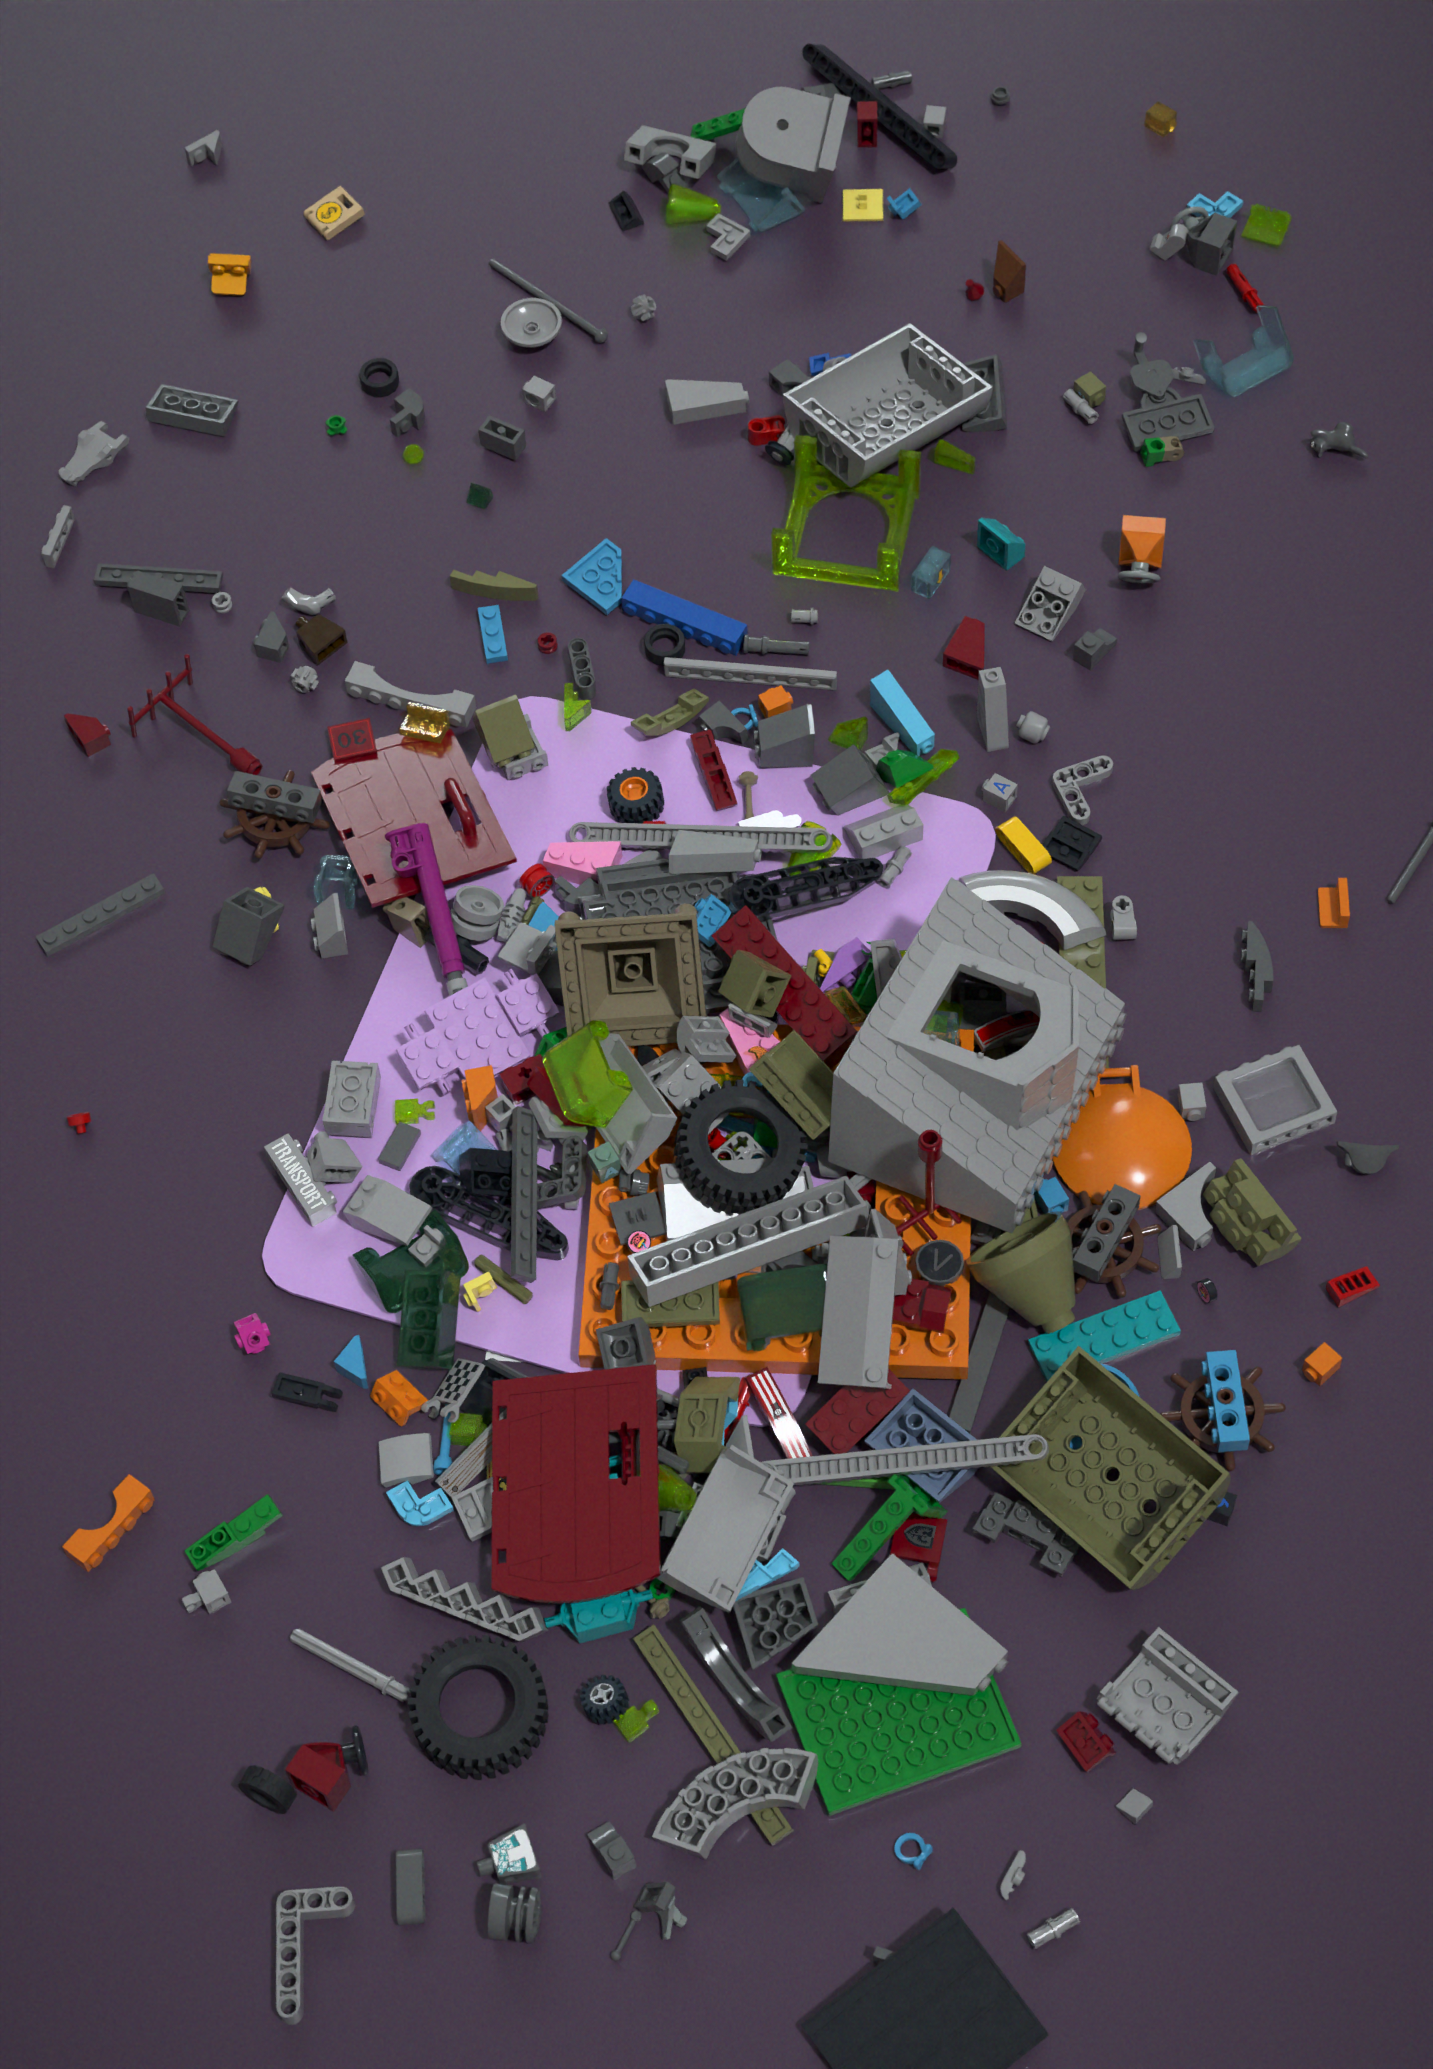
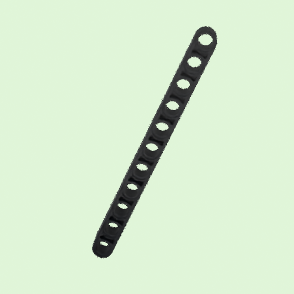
M809 43L803 47V58L856 103L877 101V120L937 169H952L956 166L957 155L954 151L825 45Z

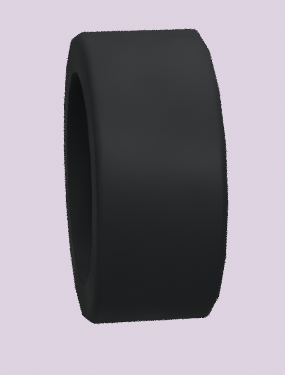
M385 358L371 359L360 368V383L367 395L372 397L389 396L399 386L398 370L391 360ZM378 372H385L391 375L387 381L382 383H372L367 380L369 376Z
M659 624L652 627L645 635V653L647 658L654 664L664 666L665 657L681 659L684 656V634L676 626ZM661 638H670L677 642V646L667 652L655 650L652 644Z

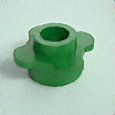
M339 415L331 416L326 421L328 426L327 434L330 436L340 433L345 434L347 432V427H345L346 419Z

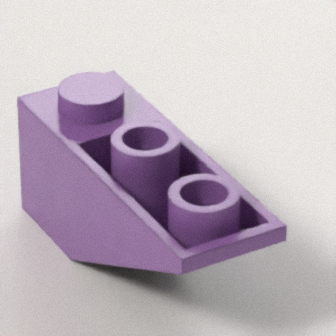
M857 937L839 949L820 989L829 1000L835 998L838 992L845 987L852 986L856 979L860 977L869 957L872 958V955L862 953L861 949L867 953L871 951Z

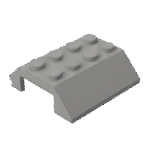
M1158 1627L1142 1645L1141 1653L1114 1683L1109 1681L1100 1691L1097 1705L1110 1716L1116 1714L1115 1720L1128 1731L1132 1732L1135 1730L1137 1732L1135 1736L1150 1749L1153 1747L1157 1748L1155 1753L1168 1764L1174 1762L1177 1765L1185 1760L1217 1725L1238 1695V1691Z

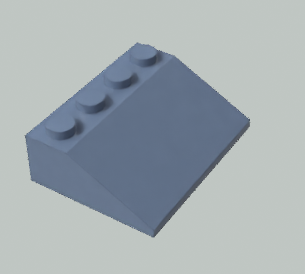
M912 1389L867 1437L865 1443L873 1450L977 1439L915 1389ZM979 1468L913 1473L905 1476L940 1503L970 1479Z

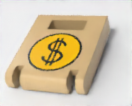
M339 186L306 209L303 215L321 235H324L329 240L364 216L365 213L363 208ZM345 200H346L352 207H350L349 209H347V208L343 205V204L345 203Z

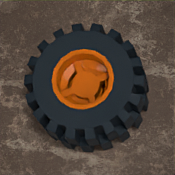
M631 767L632 770L624 769L622 770L623 773L615 774V779H611L609 781L610 786H607L609 808L617 822L621 821V823L643 824V821L657 820L660 817L659 813H662L664 810L663 805H665L662 785L658 776H654V773L650 770L646 772L645 768L637 770L636 767Z

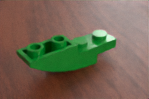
M267 1494L229 1523L222 1522L184 1551L196 1570H202L228 1558L266 1534L264 1529L282 1517L283 1514L272 1497Z

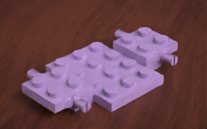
M510 969L504 975L511 985L508 989L498 993L497 996H495L484 977L425 1009L424 1012L434 1029L418 1034L413 1023H410L409 1026L406 1025L404 1029L411 1039L406 1044L396 1048V1052L418 1090L427 1085L437 1083L442 1094L445 1095L451 1091L445 1078L457 1071L460 1072L463 1079H466L464 1070L492 1065L495 1077L506 1068L513 1067L529 1058L531 1055L520 1037L537 1029L543 1038V1035L549 1033L545 1024L549 1019L559 1014L558 1008L538 974L536 973L526 979L518 980L513 969Z

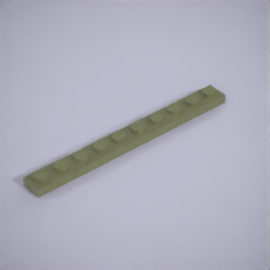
M653 1624L633 1638L716 1763L719 1764L726 1761V1758L740 1754V1750L656 1626ZM778 1807L764 1808L751 1813L772 1846L794 1831Z

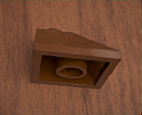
M1000 240L997 247L992 289L995 296L1000 297L1006 303L1025 292L1026 264Z

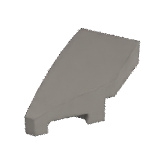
M899 732L883 738L882 744L864 751V755L872 762L875 769L879 759L885 757L888 752L897 750Z

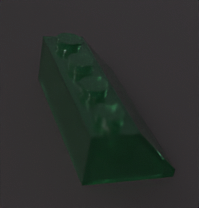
M405 1270L397 1366L451 1370L454 1364L461 1274L447 1270Z

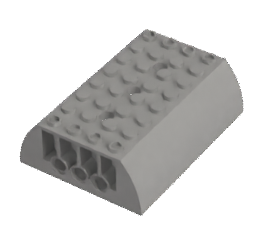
M909 323L784 393L783 404L786 419L796 444L849 487H852L982 412L989 404L993 387Z

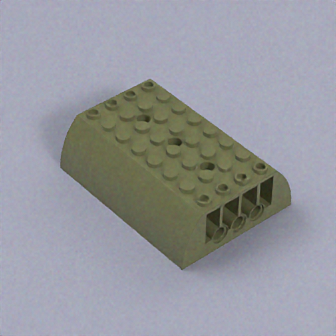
M1080 1346L1073 1351L999 1437L1040 1435L1048 1443L1049 1453L1043 1460L1036 1462L990 1466L1132 1590L1142 1588L1157 1578L1222 1502L1231 1480V1475L1228 1471ZM1074 1437H1080L1083 1441L1082 1446L1077 1450L1070 1448V1441ZM1039 1441L1032 1442L1029 1446L1030 1453L1035 1455L1039 1454L1043 1449V1445ZM1113 1468L1118 1469L1120 1473L1119 1478L1113 1482L1108 1481L1106 1477L1107 1472ZM1153 1500L1157 1503V1509L1154 1513L1148 1514L1144 1511V1504L1147 1501Z

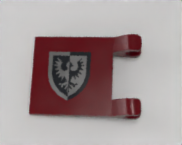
M911 1513L894 1533L890 1555L893 1553L899 1559L929 1563L927 1572L930 1576V1581L936 1582L948 1519L921 1517L919 1514Z

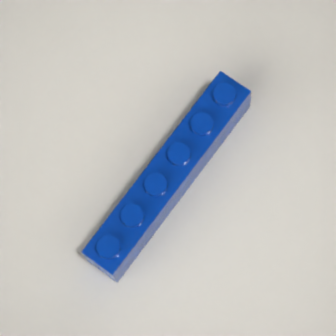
M634 579L621 598L622 609L627 614L635 615L657 625H674L682 631L684 637L692 638L706 646L717 648L726 654L729 653L736 656L744 644L745 634H748L747 624Z

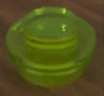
M416 444L408 445L403 452L404 460L410 464L421 462L424 458L423 449Z

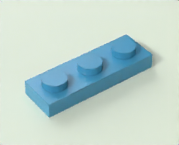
M499 605L478 608L487 664L508 661Z

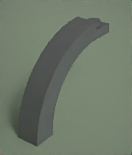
M699 1606L679 1620L690 1638L688 1640L717 1684L745 1719L762 1736L773 1742L792 1728L780 1706L772 1702L754 1684L733 1657L703 1607Z

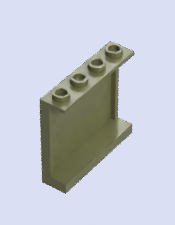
M793 1030L773 1049L765 1053L749 1070L814 1140L831 1123L833 1072L802 1037Z

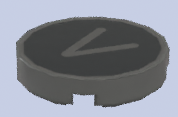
M934 1240L923 1245L917 1252L915 1265L923 1281H929V1284L945 1286L946 1284L954 1283L961 1276L964 1259L962 1252L953 1243L945 1240Z

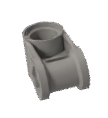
M1117 896L1113 900L1110 914L1112 939H1136L1137 926L1134 919L1132 900L1127 896Z

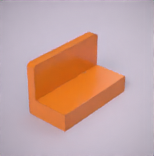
M1338 878L1336 888H1318L1321 928H1348L1350 910L1347 878Z

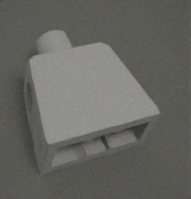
M325 1131L317 1133L314 1136L315 1142L307 1154L314 1180L352 1183L362 1169V1165L347 1142L343 1139L329 1138Z

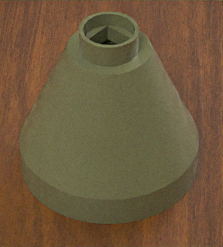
M1050 1212L1025 1221L1021 1226L1017 1225L1013 1233L1003 1232L981 1246L967 1259L966 1264L979 1284L1032 1325H1041L1046 1334L1058 1331L1075 1320L1071 1310L1076 1304L1071 1229L1061 1212Z

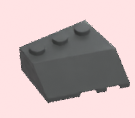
M804 1577L754 1591L735 1601L732 1607L752 1671L818 1626Z

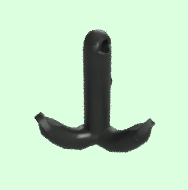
M561 1163L550 1165V1170L537 1164V1175L550 1181L562 1178ZM557 1188L551 1189L547 1197H553L557 1192Z

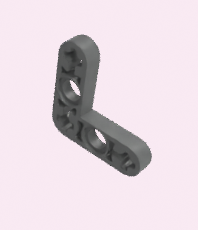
M572 1135L563 1143L562 1178L537 1184V1208L578 1200L584 1195L586 1191L587 1146L579 1136ZM579 1163L576 1171L569 1172L573 1164ZM557 1188V1192L553 1197H547L551 1189Z

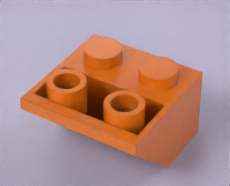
M492 1065L464 1070L466 1079L461 1080L469 1124L475 1125L476 1133L481 1132L488 1123L485 1107L498 1098Z

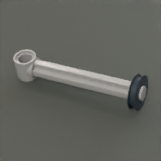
M837 357L827 360L824 363L823 372L846 358ZM789 425L777 442L769 441L768 445L765 446L767 454L783 465H790L791 461L794 460L791 450L796 442Z

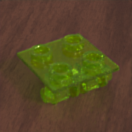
M1258 203L1256 205L1252 204L1251 214L1241 237L1280 247L1292 220L1291 214H1288V211L1281 210L1276 212V208L1271 212V207L1269 206L1266 210V206L1259 205Z

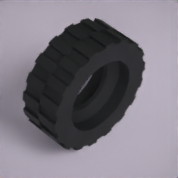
M250 1765L238 1783L240 1790L252 1801L278 1814H286L297 1797L296 1790L287 1781L277 1774L256 1765Z

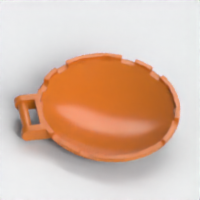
M1130 1065V1067L1105 1068L1103 1074L1099 1073L1097 1076L1098 1081L1095 1089L1089 1090V1098L1085 1107H1080V1115L1077 1122L1071 1124V1132L1068 1139L1062 1140L1060 1154L1058 1157L1054 1156L1052 1161L1058 1176L1063 1179L1068 1185V1189L1077 1197H1079L1081 1191H1086L1092 1203L1103 1205L1101 1202L1107 1190L1111 1191L1114 1184L1141 1195L1138 1210L1156 1205L1160 1198L1182 1182L1188 1172L1192 1155L1190 1133L1184 1119L1172 1104L1160 1095L1140 1087L1138 1065ZM1131 1077V1083L1100 1084V1078Z

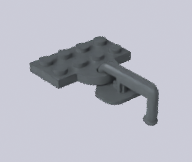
M1138 332L1135 335L1133 349L1137 365L1132 367L1130 377L1134 387L1145 393L1141 400L1140 409L1123 412L1121 417L1134 452L1141 450L1144 439L1176 436L1179 440L1213 433L1214 425L1202 394L1181 398L1178 392L1170 388L1169 386L1174 378L1170 364L1163 359L1148 362L1143 350L1144 343L1147 341V335L1144 332Z

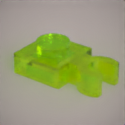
M418 1099L395 1100L396 1125H398L399 1121L405 1124L419 1123V1117H423L426 1120H434L435 1112H427V1110L434 1109L435 1102L429 1100L419 1104Z

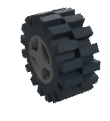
M601 1675L600 1680H598L597 1676L594 1677V1682L588 1681L586 1683L588 1688L583 1687L581 1690L583 1694H580L581 1704L587 1717L592 1722L596 1723L598 1721L602 1725H604L605 1720H607L608 1724L613 1723L612 1718L618 1721L620 1719L619 1714L624 1715L626 1713L625 1708L629 1707V1697L623 1683H621L620 1679H615L613 1675H609L608 1679L606 1675Z

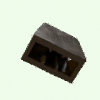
M316 615L310 621L306 617L301 616L296 621V627L299 628L296 632L298 642L316 666L348 643L345 629L322 615Z

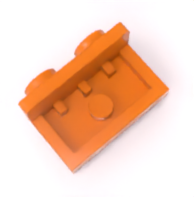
M397 1370L376 1379L370 1397L401 1427L406 1424L410 1415L420 1411L422 1405L428 1401Z

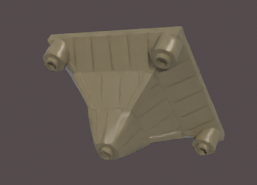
M681 904L676 908L674 914L580 920L576 913L567 911L562 913L558 920H555L554 925L569 1050L588 1049L595 1032L619 1034L627 1046L677 1043V1028L682 1016H707L697 925L698 912L694 906Z

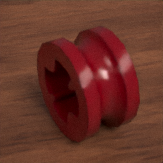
M550 632L542 633L538 637L539 650L544 654L555 652L557 649L556 636Z

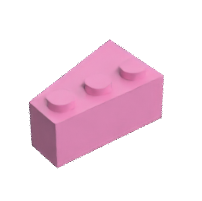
M621 841L550 843L543 859V865L554 878H558L561 875L568 882L581 885L590 877L598 884L596 868L619 865L622 858Z

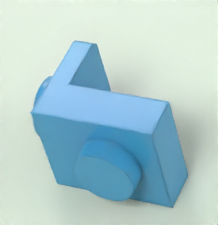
M910 188L895 200L890 196L887 197V200L890 202L888 208L894 216L899 214L903 220L922 205Z

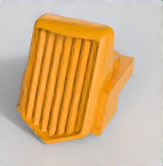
M210 253V256H208V266L212 273V293L233 296L245 295L247 276L251 273V256Z

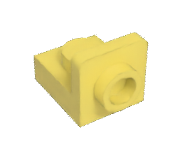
M490 1272L463 1284L467 1291L463 1296L469 1307L474 1305L476 1311H480L481 1308L476 1299L486 1297L493 1290L497 1289Z

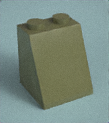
M516 694L475 710L473 722L493 768L497 766L504 768L506 764L511 763L514 759H522L532 755L531 753L534 752L535 746Z
M737 950L731 958L730 967L721 981V987L718 992L749 1014L773 1017L791 975L750 952Z

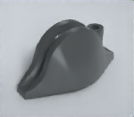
M1336 1141L1337 1146L1345 1152L1344 1165L1351 1166L1360 1174L1378 1172L1385 1165L1388 1156L1399 1149V1145H1366Z

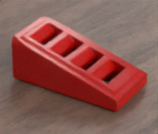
M1366 1266L1328 1281L1325 1289L1339 1308L1379 1288L1380 1285ZM1365 1275L1370 1284H1366L1361 1276ZM1357 1279L1362 1287H1358L1354 1280ZM1347 1283H1350L1354 1290H1350ZM1342 1286L1346 1293H1342L1339 1287Z

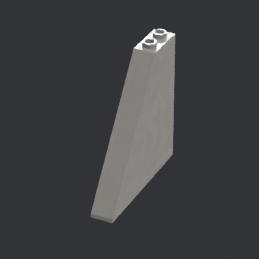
M892 1553L792 1662V1671L796 1674L975 1695L978 1690L983 1692L992 1681L990 1677L995 1671L1000 1673L1008 1663L1006 1660L1008 1651Z

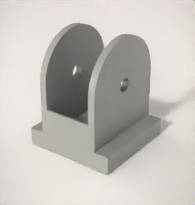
M773 87L761 91L748 103L742 118V125L738 131L736 152L741 165L752 177L761 182L808 194V200L822 203L835 169L850 97L834 94L833 99L788 87Z

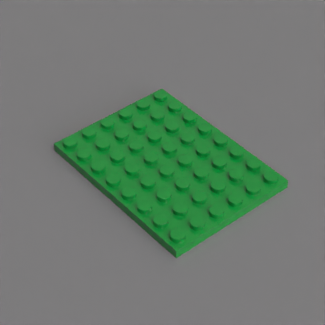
M960 1609L969 1618L966 1609ZM792 1669L776 1674V1679L804 1751L817 1754L818 1769L815 1781L829 1816L1021 1748L1022 1745L993 1675L990 1677L991 1683L983 1692L978 1690L975 1695L796 1674Z

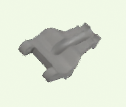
M103 421L98 422L88 430H82L78 435V445L74 456L65 468L62 467L58 470L60 477L65 482L76 487L78 481H83L94 469L112 464L116 454L128 445L129 437L122 434L115 440L104 433L108 429V424Z

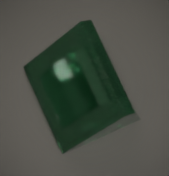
M472 482L466 503L486 509L493 498L491 489Z

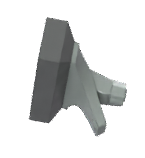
M669 1882L645 1884L634 1908L642 1913L657 1912L662 1921L663 1940L670 1939L672 1922L682 1928L687 1921V1918L674 1905L675 1886Z

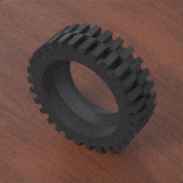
M730 1080L723 1082L721 1089L717 1083L711 1086L709 1092L707 1089L703 1090L699 1098L695 1097L690 1106L687 1107L675 1136L674 1156H677L675 1164L676 1168L682 1167L679 1174L681 1179L689 1178L686 1187L690 1191L696 1187L697 1192L695 1196L699 1200L704 1195L707 1196L706 1204L711 1207L714 1201L720 1203L718 1210L725 1211L727 1206H732L731 1213L738 1214L741 1207H744V1213L753 1210L754 1206L757 1209L766 1206V1204L776 1202L777 1199H783L787 1191L789 1192L793 1187L806 1159L805 1153L808 1143H805L807 1133L801 1131L802 1127L773 1095L767 1093L764 1085H762L761 1090L756 1089L755 1081H750L748 1086L745 1087L743 1086V1080H736L734 1087H732ZM731 1112L748 1114L761 1120L777 1137L778 1147L774 1160L766 1168L754 1173H738L727 1169L715 1159L709 1148L708 1132L713 1121L720 1115Z
M469 1635V1643L463 1644L461 1637L454 1639L456 1647L450 1648L447 1642L442 1645L443 1654L439 1655L435 1650L430 1654L431 1663L426 1660L423 1661L421 1664L423 1673L416 1672L414 1676L416 1685L411 1684L410 1686L411 1698H408L410 1709L408 1712L421 1750L425 1751V1755L430 1761L434 1759L435 1765L442 1770L445 1766L447 1773L453 1776L456 1771H459L460 1777L463 1779H468L469 1773H473L475 1780H482V1773H488L489 1779L496 1778V1770L501 1769L503 1775L510 1773L508 1767L510 1764L513 1763L517 1769L522 1765V1756L528 1760L533 1755L531 1747L533 1746L537 1749L541 1743L539 1735L544 1737L546 1732L545 1723H548L549 1716L547 1710H549L542 1675L539 1669L537 1670L533 1659L528 1660L527 1653L522 1648L517 1652L516 1644L509 1642L506 1647L503 1638L496 1637L495 1643H491L490 1635H482V1642H477L476 1635ZM479 1668L493 1669L507 1678L515 1692V1707L510 1719L500 1730L485 1737L471 1738L454 1732L444 1722L440 1713V1698L444 1687L452 1678L465 1671Z

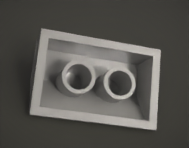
M905 803L844 826V830L860 859L876 858L897 850L900 846H908L923 840V823L915 808Z
M871 1209L865 1237L899 1239L902 1241L901 1236L897 1234L895 1225L876 1209ZM902 1246L898 1247L895 1295H906L907 1286L912 1281L911 1271L907 1270L906 1267L907 1256L906 1253L902 1252Z

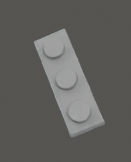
M63 505L61 512L56 516L54 528L49 532L48 542L42 548L41 555L44 558L46 567L55 568L73 526L75 518L71 506Z

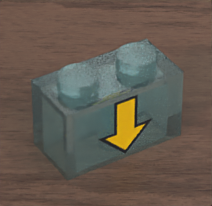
M932 546L911 575V591L930 599L951 570V554Z

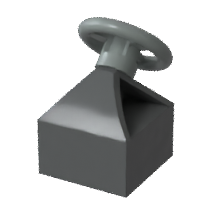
M1198 206L1186 208L1173 218L1170 229L1183 219L1184 226L1188 228L1186 238L1194 267L1217 276L1234 249L1237 220L1217 213L1209 216L1204 208ZM1200 213L1202 216L1194 218L1189 217L1188 214Z

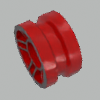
M535 864L522 874L519 885L533 899L535 896L542 897L553 886L555 878L550 872H547L544 865Z

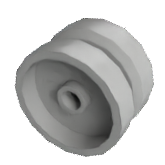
M470 885L460 888L455 895L453 908L450 912L455 932L462 937L477 941L488 940L494 937L504 909L502 898L493 890L483 886Z

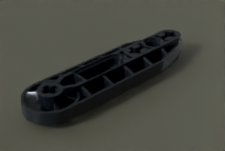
M830 857L743 877L737 880L730 888L727 896L728 907L735 915L746 905L760 921L848 901L878 881L883 872V864L876 858ZM829 864H839L832 867L829 866ZM821 866V869L809 871V869ZM801 871V874L789 875V873ZM776 876H781L780 879H775L771 881L768 879ZM850 890L852 891L850 894H846V895H842V896H841V894H840V893H842V892H846V891H850ZM832 895L833 897L824 900L820 899V897ZM807 900L813 901L812 903H807L803 905L800 904V902ZM790 904L793 906L782 910L780 909V907ZM759 908L767 911L761 914L756 909Z
M439 1166L425 1167L412 1177L409 1184L410 1195L430 1205L432 1210L429 1214L511 1251V1244H509L511 1242V1209L506 1207V1204L512 1206V1198L491 1196L500 1200L497 1203L486 1198L485 1195L470 1194L464 1188L465 1185L461 1181L459 1174ZM448 1177L452 1182H442V1180ZM537 1211V1218L540 1220V1222L537 1221V1234L541 1236L537 1238L536 1256L556 1261L564 1259L569 1250L566 1236ZM452 1213L456 1216L463 1218V1220H457L449 1216L448 1214ZM470 1222H472V1223H474V1224H476V1225H478V1226H480V1227H482V1228H484V1229H483V1231H481V1230H479V1229H477V1228H475V1227H473V1226H470V1225H468V1224H469ZM490 1231L504 1237V1240L490 1235Z

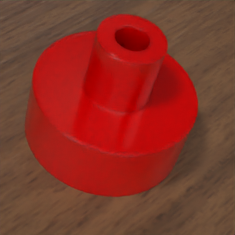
M90 1112L67 1116L68 1126H76L77 1133L86 1132L85 1123L91 1122Z

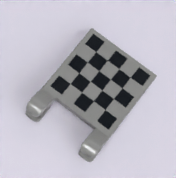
M458 1358L434 1397L426 1401L422 1405L421 1410L426 1413L431 1407L432 1411L429 1417L435 1418L440 1411V1402L449 1404L442 1408L440 1415L446 1417L451 1412L448 1422H456L459 1417L461 1404L484 1370L485 1365Z

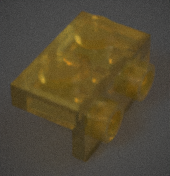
M408 702V714L399 727L400 735L440 743L450 728L448 711Z

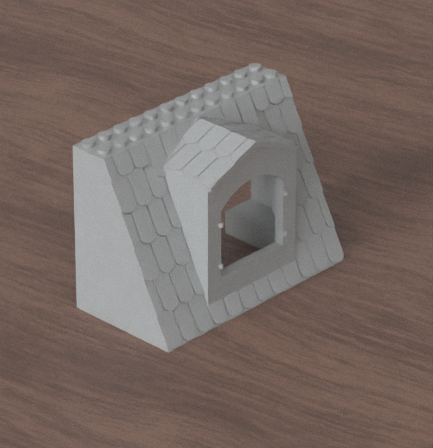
M951 877L833 1073L828 1162L925 1199V1162L918 1156V1138L926 1130H935L941 1135L943 1142L942 1157L938 1162H935V1204L1013 1233L1017 1225L1021 1226L1025 1217V1209H1030L1032 1206L1035 1190L1040 1191L1044 1181V1174H1049L1053 1165V1157H1058L1060 1154L1062 1140L1068 1139L1071 1132V1124L1077 1122L1080 1115V1107H1085L1088 1101L1089 1090L1095 1089L1098 1074H1103L1107 1064V1057L1111 1058L1114 1053L1115 1042H1120L1123 1036L1124 1028L1121 1027L1127 1016L1124 1013L1125 1003L1108 989L1100 986L1083 971L1075 968L1049 946L1041 943L1020 925H1016L985 899L982 900L960 881ZM966 979L975 983H992L997 985L1007 995L1018 1000L1040 1017L1039 1026L1032 1039L1019 1051L999 1060L988 1058L981 1052H972L938 1039L936 1035L931 1034L930 1036L923 1032L940 1004L947 1007L952 1005L960 991V982H965Z

